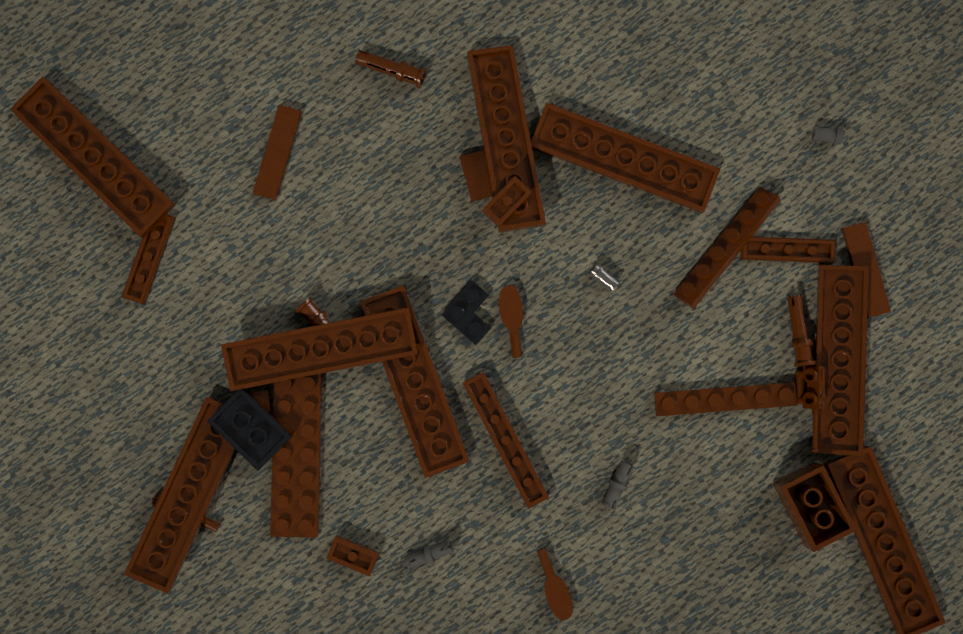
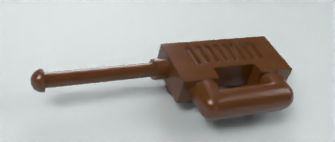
M803 366V369H798L795 372L797 404H803V408L812 409L813 438L811 451L817 453L819 450L817 449L819 409H825V366ZM805 381L807 382V393H805Z

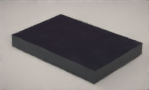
M245 389L237 390L207 420L257 471L293 437Z

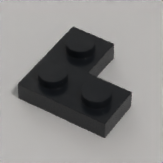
M471 280L441 314L475 345L491 329L474 313L487 299L489 294Z

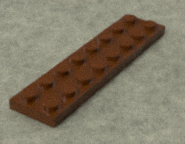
M513 45L467 51L492 199L514 176L532 191L529 198L498 227V233L545 226V215Z
M42 76L10 109L139 237L144 238L176 205L45 77Z
M547 102L531 141L532 149L700 213L705 212L720 172V168Z
M818 266L815 366H825L826 395L825 409H819L817 449L819 450L817 453L863 456L869 266Z
M402 285L360 301L365 316L408 307L410 309L418 354L382 361L425 478L469 462L470 460L405 286Z
M409 307L221 344L230 391L418 354Z
M322 373L274 383L273 417L293 437L272 457L270 537L317 538L319 536Z
M209 397L205 398L124 575L167 594L173 588L236 450L207 422L223 405V403Z
M868 445L863 447V456L843 455L826 462L825 466L833 485L856 528L854 535L896 634H921L945 624L942 612L872 447Z

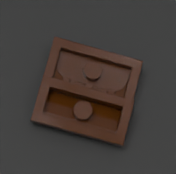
M484 150L459 156L471 202L492 197Z

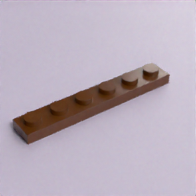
M759 187L673 295L694 309L780 203V197Z
M484 372L463 382L528 509L548 499L547 492Z
M795 382L654 393L656 416L797 406Z

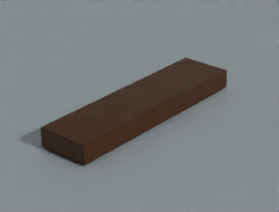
M278 105L253 194L277 200L302 115L300 110Z
M166 214L142 238L122 298L143 305L146 304L176 217Z
M866 222L841 228L851 266H869L867 318L891 312Z
M751 237L740 251V260L833 264L835 263V240Z

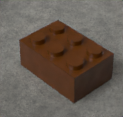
M813 462L772 483L804 547L815 552L856 531L824 465Z

